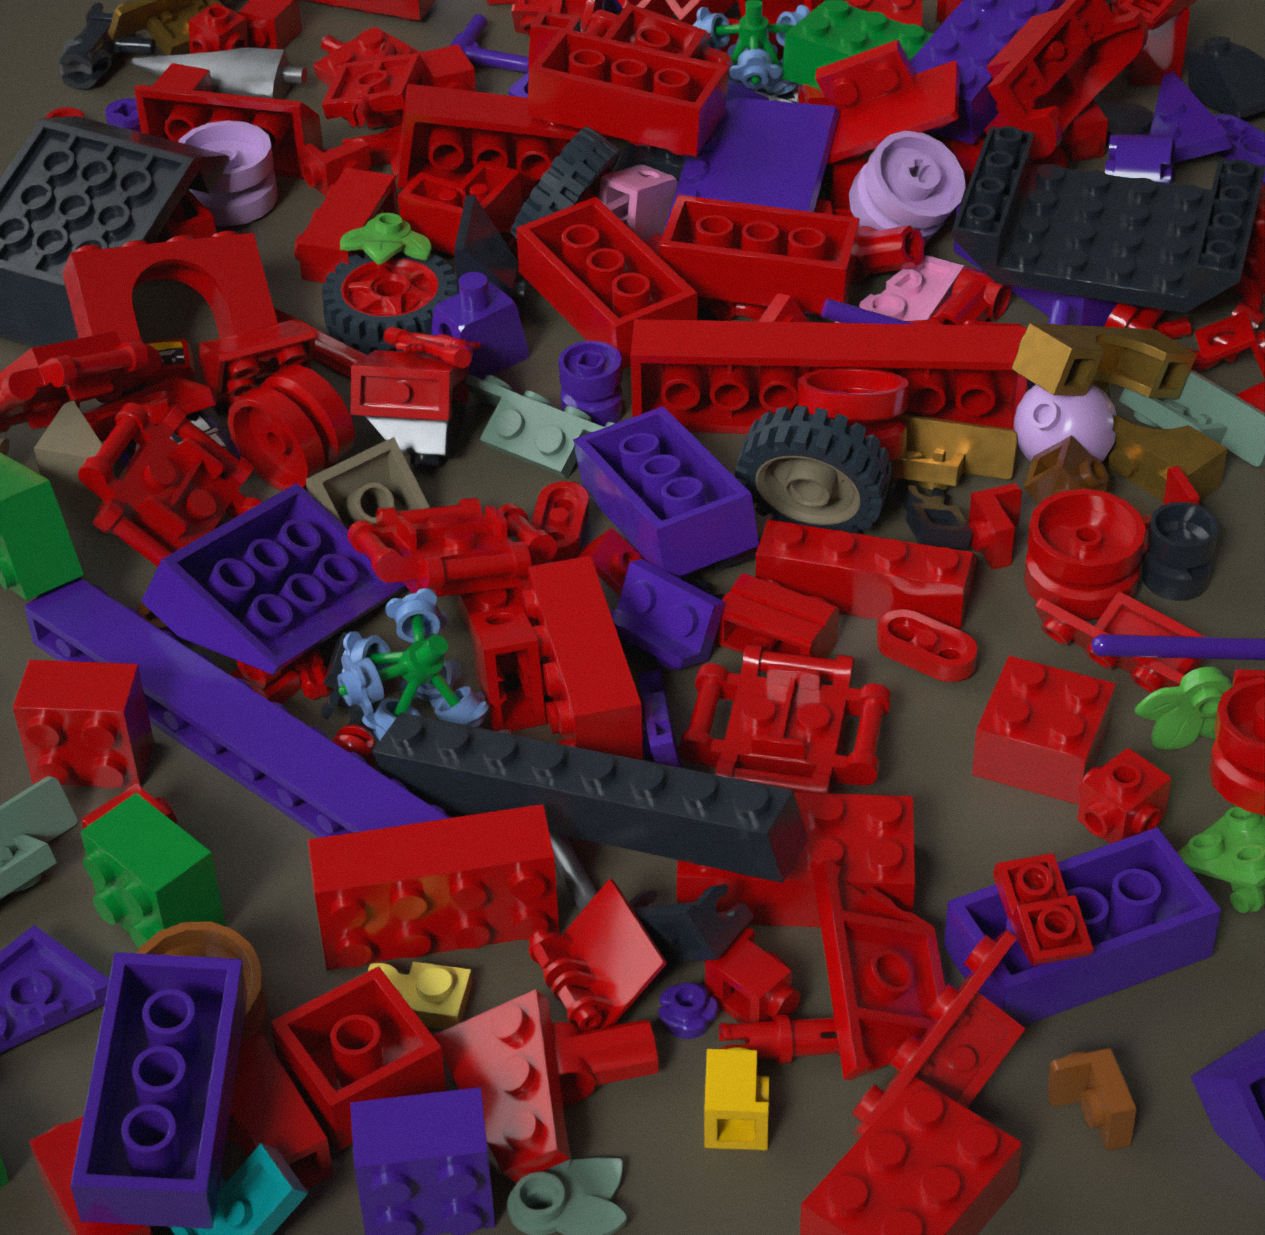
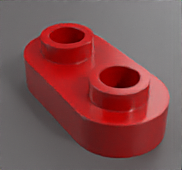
M560 481L544 487L539 493L531 524L537 530H544L549 533L557 543V553L552 562L572 559L581 548L589 517V495L583 486L574 482Z
M906 609L890 611L884 614L878 621L876 645L878 650L887 658L944 682L964 680L975 671L977 644L968 634L918 612Z

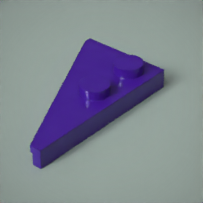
M1174 72L1163 74L1150 135L1174 136L1175 163L1231 149L1232 144L1226 129Z
M660 669L650 672H639L646 725H642V744L645 758L653 757L655 763L682 768Z

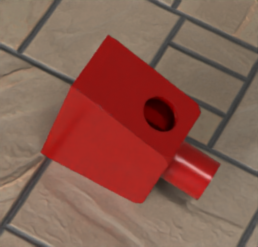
M511 606L472 614L469 617L475 672L480 691L485 696L483 701H486L489 705L486 712L492 731L498 732L502 729L516 731L546 725L538 639L523 607ZM504 678H513L520 685L515 691L505 693L501 681H505Z

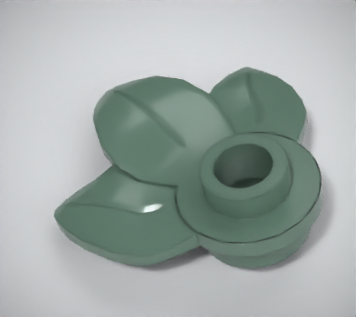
M569 1150L570 1160L542 1172H533L525 1175L516 1183L509 1194L507 1202L509 1218L517 1229L529 1235H549L554 1232H559L563 1235H612L619 1231L627 1222L626 1214L611 1202L619 1190L622 1179L623 1164L618 1158L572 1160ZM537 1205H545L549 1207L543 1210L531 1209L532 1207Z

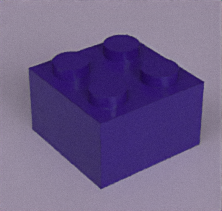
M481 1087L351 1102L354 1168L365 1235H436L444 1233L465 1235L477 1229L495 1227Z

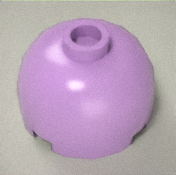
M1093 384L1090 385L1087 394L1084 396L1052 395L1038 385H1035L1024 394L1016 409L1014 429L1017 432V445L1024 456L1032 462L1034 455L1072 435L1091 456L1098 458L1102 462L1115 441L1116 432L1112 430L1114 424L1113 415L1116 416L1115 406L1105 391Z

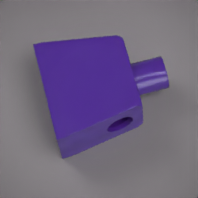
M479 272L463 274L459 278L460 293L439 302L433 309L431 335L446 334L465 341L481 343L480 349L473 350L470 375L484 380L486 375L492 376L529 358V351L517 305L492 282H488L484 274Z

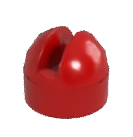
M358 724L345 725L338 730L333 738V743L349 753L359 754L371 767L376 761L372 753L376 742L370 731Z

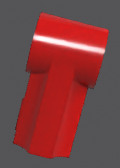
M910 225L876 230L870 226L859 227L856 267L851 284L862 282L869 274L913 268L920 265L924 260L923 250L925 245L920 230L912 229Z
M965 267L959 273L954 283L951 296L935 311L930 319H939L944 325H962L968 320L985 321L987 318L997 321L1002 317L1009 304L1012 286L995 283L986 273L971 267Z
M646 1019L583 1032L572 1023H552L563 1106L572 1105L584 1100L594 1091L596 1085L658 1073L655 1038L651 1024Z

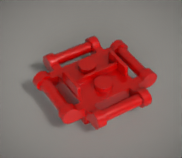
M627 3L619 15L605 10L595 11L589 18L587 29L584 32L590 35L729 66V73L730 68L733 66L732 58L728 54L710 47L713 34L708 33L707 30Z
M116 331L31 348L0 372V433L7 432L10 426L28 422L33 430L48 427L61 407L71 401H74L80 410V402L95 398L98 402L105 404L115 400L122 394L123 388L140 376L148 377L161 367V355L153 346L144 345L140 340L121 344Z
M131 402L122 406L115 417L116 426L96 455L85 460L78 471V477L88 489L103 499V502L96 511L98 514L92 524L104 533L110 530L158 567L163 558L213 531L224 513H227L234 519L259 505L262 501L253 497L246 498L238 491L253 471L254 465L244 457L237 459L186 418L187 412L176 403L172 405L157 426L150 422L148 412L139 404ZM172 434H175L182 442L178 444L170 437ZM133 439L140 447L117 479L113 476L112 467L130 440ZM222 472L226 475L224 479L219 476Z
M476 497L461 499L458 505L396 511L395 507L378 508L376 512L377 527L368 520H360L351 525L347 534L348 542L357 552L366 554L372 561V570L380 580L386 583L403 582L412 594L423 588L431 589L436 592L437 597L517 587L516 578L528 577L529 566L550 562L555 557L558 548L556 541L549 533L544 530H537L529 522L527 513L519 505L507 503L498 510L494 506H486L484 515L480 502ZM515 536L520 542H512L508 537Z
M747 643L744 650L741 674L729 673L723 666L715 663L704 664L698 669L695 681L698 694L689 730H686L681 735L678 754L689 763L716 767L715 775L790 789L794 793L832 794L834 782L867 786L874 783L878 776L880 763L876 757L882 718L889 713L892 695L887 687L877 683L864 685L861 689L851 688L854 656L838 654L835 660L764 651L763 645ZM761 672L767 673V677H760ZM821 680L833 681V685H823ZM718 699L734 700L725 740L712 739L710 736ZM847 715L860 716L854 752H851L848 756L840 755Z

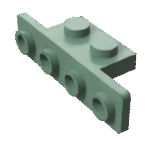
M1190 370L1179 398H1148L1124 388L1119 401L1133 409V416L1140 422L1164 429L1189 425L1227 447L1229 451L1253 466L1260 467L1265 465V413L1194 370Z
M468 374L463 382L479 401L496 407L480 438V441L486 447L565 479H568L577 461L573 439L615 424L607 422L606 426L603 427L591 422L592 418L574 407L566 406L564 411L551 407L549 400L532 391L527 390L524 395L511 391L512 388L507 383L491 375H486L484 380Z
M47 776L0 805V899L11 892H19L36 884L42 877L41 873L57 863L48 842L77 824V817L58 779L55 777Z

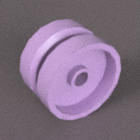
M239 121L213 122L194 128L179 139L178 142L223 153L228 155L230 159L210 194L189 189L214 216L215 226L227 227L246 224L263 217L273 209L278 199L275 173L272 168L274 165L269 135L260 127Z
M912 131L894 133L885 138L876 147L869 157L868 163L861 168L854 178L849 191L850 208L854 217L860 218V227L870 226L876 230L910 225L912 229L920 230L926 244L961 203L966 188L964 172L955 155L942 142L924 133Z

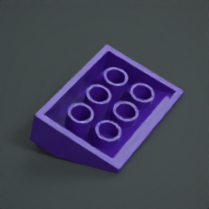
M736 98L726 101L724 116L697 157L692 155L686 156L665 227L677 195L814 212L840 115L837 107L750 98Z
M296 483L163 558L141 602L178 637L270 674H275L402 592L405 584L403 582L386 583L380 580L373 572L372 561L367 555L357 552L348 542V529Z

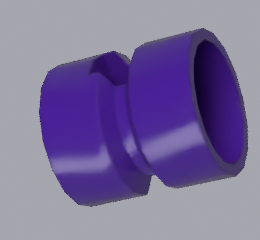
M589 340L568 346L560 354L558 361L559 381L562 388L560 392L561 410L564 411L566 406L574 407L592 418L591 422L603 427L606 426L607 422L618 423L623 415V390L620 385L622 381V358L619 351L612 345L601 341Z

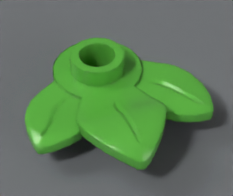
M381 213L377 215L374 219L368 221L365 227L345 233L340 241L341 250H364L379 265L389 260L398 252L420 260H428L431 255L430 240L424 235L412 231L410 224L394 213Z
M1201 667L1187 673L1181 679L1178 687L1161 688L1144 698L1135 707L1134 711L1136 715L1142 718L1156 720L1151 733V741L1154 748L1159 750L1181 749L1192 744L1199 735L1209 739H1216L1214 727L1217 706L1222 694L1232 687V681L1224 676L1218 668Z

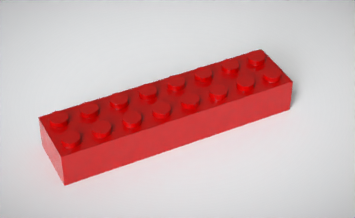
M634 319L631 346L632 417L664 406L690 433L747 434L756 419L760 420L761 416L768 411L775 415L777 408L788 407L793 414L795 407L798 406V378L802 375L824 369L863 368L895 373L907 379L909 383L908 409L902 414L1014 429L1016 409L1026 393L1027 378L1014 371L1012 366L1019 351L1020 341L1027 330L1026 326Z

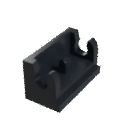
M727 884L708 887L696 902L648 906L655 901L657 897L656 891L640 892L629 902L666 962L718 960L754 917L746 903L737 904L728 911L717 912V902L726 895L728 891Z

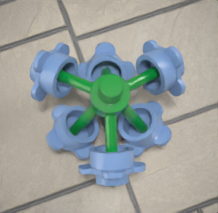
M747 0L745 3V16L739 20V24L729 25L727 17L722 13L711 14L707 7L699 8L697 11L698 20L695 21L694 26L713 34L711 48L720 51L721 47L727 45L730 34L739 33L736 45H731L728 48V55L733 61L728 79L752 90L763 87V89L767 90L768 94L775 92L776 95L789 93L798 86L797 83L782 78L783 59L778 60L777 47L770 43L769 33H776L778 42L784 46L785 33L810 13L807 6L799 5L796 12H784L779 16L776 24H769L768 19L762 16V1Z
M420 589L416 593L405 596L403 599L393 598L386 605L387 616L394 618L396 621L397 635L408 642H412L406 651L391 652L388 644L377 635L362 638L358 632H349L344 638L343 645L345 651L341 657L343 669L342 673L338 675L339 693L343 695L349 706L358 704L364 712L363 723L367 727L374 729L373 734L379 741L400 713L421 716L411 706L413 699L416 698L430 702L432 707L435 708V714L441 721L478 727L483 722L484 714L489 708L486 701H483L485 699L482 692L474 693L470 686H464L455 691L452 690L454 681L459 680L462 676V667L458 661L454 659L446 660L443 657L448 650V643L444 637L437 635V633L446 626L448 618L444 611L439 610L436 604L437 594L431 589ZM402 675L404 680L401 683L402 696L400 700L394 698L384 699L382 682ZM382 700L376 713H373L371 704Z

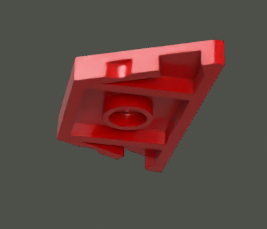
M824 860L813 871L843 1078L852 1081L889 1066L890 1060L911 1033L918 1039L923 1037L935 1021L926 1013L945 988L935 927L912 912L901 910L893 903L892 899L873 887L865 894L861 893L838 878L841 870L840 866L832 861Z

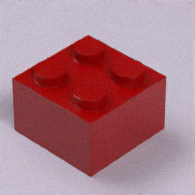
M1009 655L976 729L972 775L1079 805V785L1084 776L1095 767L1110 729L1116 683Z
M29 659L12 708L32 784L39 782L47 776L57 778L62 786L130 788L136 783L142 786L154 744V737L139 665Z
M379 966L270 1022L277 1058L314 1118L338 1152L353 1144L351 1102L447 1091L442 1047Z

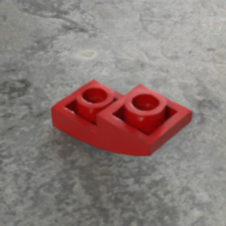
M1054 853L995 864L993 877L1018 942L1032 966L1092 955L1094 949L1076 895L1068 896Z

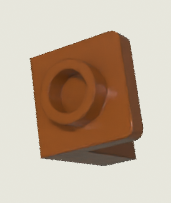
M1111 1048L1089 1053L1083 1051L1073 1052L1063 1058L1053 1060L1049 1067L1047 1097L1051 1106L1055 1107L1081 1102L1082 1112L1088 1127L1098 1128L1107 1151L1131 1146L1136 1106Z

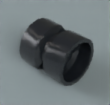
M1172 502L1160 506L1153 512L1149 524L1148 547L1142 571L1143 582L1152 593L1173 601H1188L1200 597L1207 590L1211 578L1213 555L1219 531L1217 518L1209 510L1188 502Z

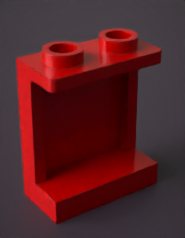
M375 350L351 365L350 415L449 421L452 418V398L461 404H465L469 400V389L463 382L467 375H470V365L466 368H458L446 364L440 357L427 353Z

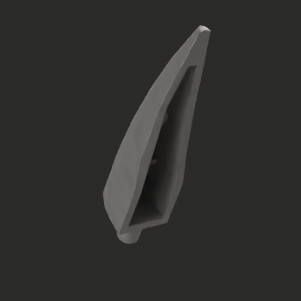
M247 47L217 52L138 57L132 60L133 66L158 77L172 63L209 69L214 93L283 99L292 83L305 84L307 81V69L305 67L289 66L285 50Z

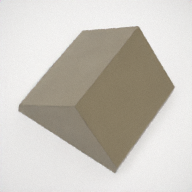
M74 401L65 403L34 447L39 473L50 480L66 527L116 536L110 530L104 533L92 524L98 514L96 511L103 502V499L88 489L78 477L80 467L87 458L96 455L102 443Z
M395 437L306 479L307 492L348 530L352 524L360 520H368L377 527L376 512L378 508L395 507L396 511L430 508Z

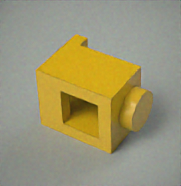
M741 1047L707 1049L704 1148L767 1150L769 1076H757V1050Z

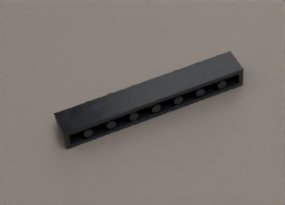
M406 713L398 715L372 751L384 776L389 779L399 780L410 793L430 806L436 805L442 809L474 815L543 804L549 832L784 883L809 840L794 791L790 789Z

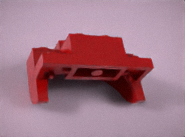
M1066 0L1057 10L1032 16L986 66L993 78V81L987 87L997 102L995 107L999 112L984 129L986 134L990 126H1012L1021 131L1035 132L1032 160L1050 155L1061 143L1062 132L1144 49L1148 40V28L1142 11L1114 17L1105 0Z

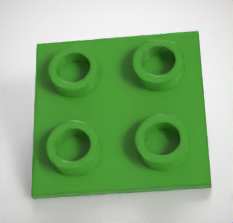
M1234 806L1204 832L1192 837L1188 844L1177 853L1191 871L1231 882L1233 893L1230 895V901L1237 911L1241 913L1248 911L1257 912L1265 904V816L1247 812L1238 806Z

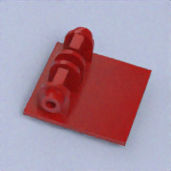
M610 878L562 935L550 933L548 929H540L529 938L528 954L530 958L540 965L544 972L543 978L545 983L551 988L555 999L561 1001L567 1010L569 1023L578 1026L582 1032L613 1026L667 964L615 881Z

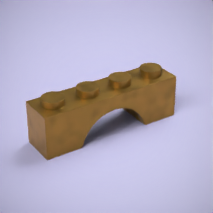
M1029 323L1027 331L1020 341L1019 351L1012 369L1052 395L1084 396L1087 394L1092 380H1098L1130 389L1148 398H1179L1197 354L1155 329Z
M1092 380L1091 384L1105 391L1107 396L1110 397L1111 383ZM1117 414L1116 416L1113 415L1114 424L1112 430L1116 432L1112 448L1102 461L1103 465L1161 501L1164 499L1169 467L1179 466L1198 493L1199 502L1221 487L1227 447L1189 425L1173 429H1151L1134 425Z

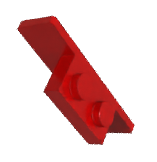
M1120 591L1117 592L1094 626L1043 598H1040L1034 606L1043 624L1041 629L1048 637L1065 646L1070 641L1086 649V655L1103 668L1112 670L1114 666L1123 669L1131 674L1130 678L1135 684L1149 693H1153L1161 688L1178 687L1181 679L1190 671L1198 669L1204 660L1096 655L1092 650L1091 644L1093 639L1101 634L1205 637Z
M1006 930L998 935L995 940L986 934L978 942L963 963L972 970L958 990L950 984L943 989L926 1013L935 1021L921 1039H918L911 1033L890 1060L889 1064L897 1069L894 1076L883 1090L873 1084L851 1114L859 1120L851 1132L854 1136L860 1139L915 1077L965 1108H968L1025 1030L1022 1025L978 992L1016 941L1017 936Z

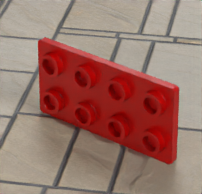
M899 40L816 69L815 80L829 104L827 106H836L840 112L827 164L848 157L855 158L861 156L868 150L876 148L891 134L902 131L921 133L929 129H940L959 117L960 67L957 61L953 60L915 74Z

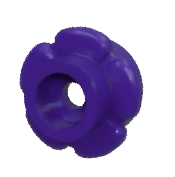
M688 982L673 985L667 988L659 999L662 1005L658 1010L660 1020L664 1023L669 1033L682 1039H694L705 1034L718 1012L716 999L710 997L708 989L698 983Z

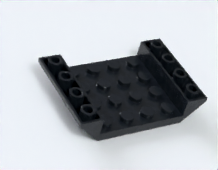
M78 116L41 118L0 178V338L33 348L78 339L62 274L70 253L87 245H99L102 249L121 247L123 244L134 240H144L148 244L154 243L188 188L210 194L230 162L228 155Z
M1012 126L989 127L953 225L952 238L995 283L1186 313L1240 282L1265 175V166L1255 165L1245 160L1228 161L1219 159L1213 186L1209 190L1193 184L1176 185L1155 182L1145 177L1128 178L1108 175L1098 170L1081 171L1062 168L1056 164L1032 163L1035 132L1021 131Z

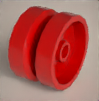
M299 364L284 365L269 376L260 387L250 390L229 408L227 423L232 441L240 456L254 465L253 472L270 486L281 491L296 483L302 488L307 485V478L322 472L324 468H329L353 448L355 439L352 417L342 398L328 381L312 369Z
M863 368L817 370L806 373L798 378L797 403L798 406H807L809 414L814 415L816 408L828 410L827 418L835 419L838 413L848 417L847 426L849 427L858 422L866 428L864 437L874 434L880 440L879 448H886L889 454L888 461L901 458L906 453L907 426L905 422L897 418V416L908 409L909 383L906 378L895 373Z
M1090 489L1067 490L1043 499L1032 511L1029 525L1028 552L1024 571V582L1029 595L1036 602L1043 598L1082 620L1100 618L1118 591L1134 599L1136 597L1146 526L1140 513L1126 500L1104 491Z
M1257 677L1239 682L1222 694L1216 711L1214 727L1216 739L1211 750L1209 774L1213 787L1226 801L1247 812L1265 816V677Z

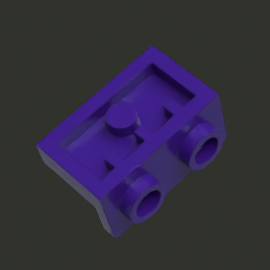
M640 559L630 562L617 609L610 611L621 644L639 647L654 655V660L659 665L669 669L681 670L687 666L709 659L725 602Z

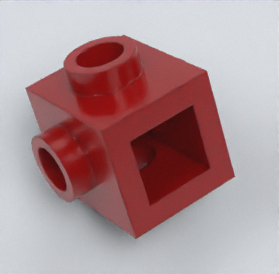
M215 2L188 20L190 54L248 47L247 18Z
M1126 748L1104 766H1096L1084 776L1078 790L1080 802L1077 820L1090 833L1101 837L1109 844L1157 828L1160 821L1166 816L1172 777L1130 748Z

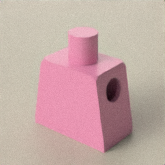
M636 165L603 175L600 180L599 200L645 242L653 234H664L665 223L678 181L674 176L646 165Z

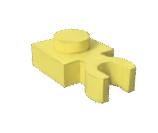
M413 962L409 975L399 974L393 966L385 963L369 965L368 971L378 966L382 969L425 1027L446 1030L462 1022L473 985L471 969Z

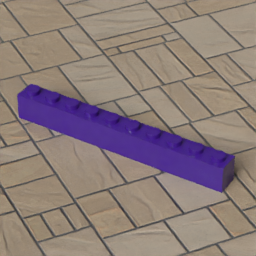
M79 577L42 593L24 606L33 644L56 660L138 664L152 725L319 838L450 818L439 806H430L410 793L399 780L389 779L376 771L359 754L349 753L329 740L322 730L316 727L310 728L293 717L282 704L270 702L253 691L245 680L230 676L218 668L208 656L201 653L197 654L181 644L171 632L167 630L161 631L144 620L137 610L132 607H124L109 597L96 584L91 585Z

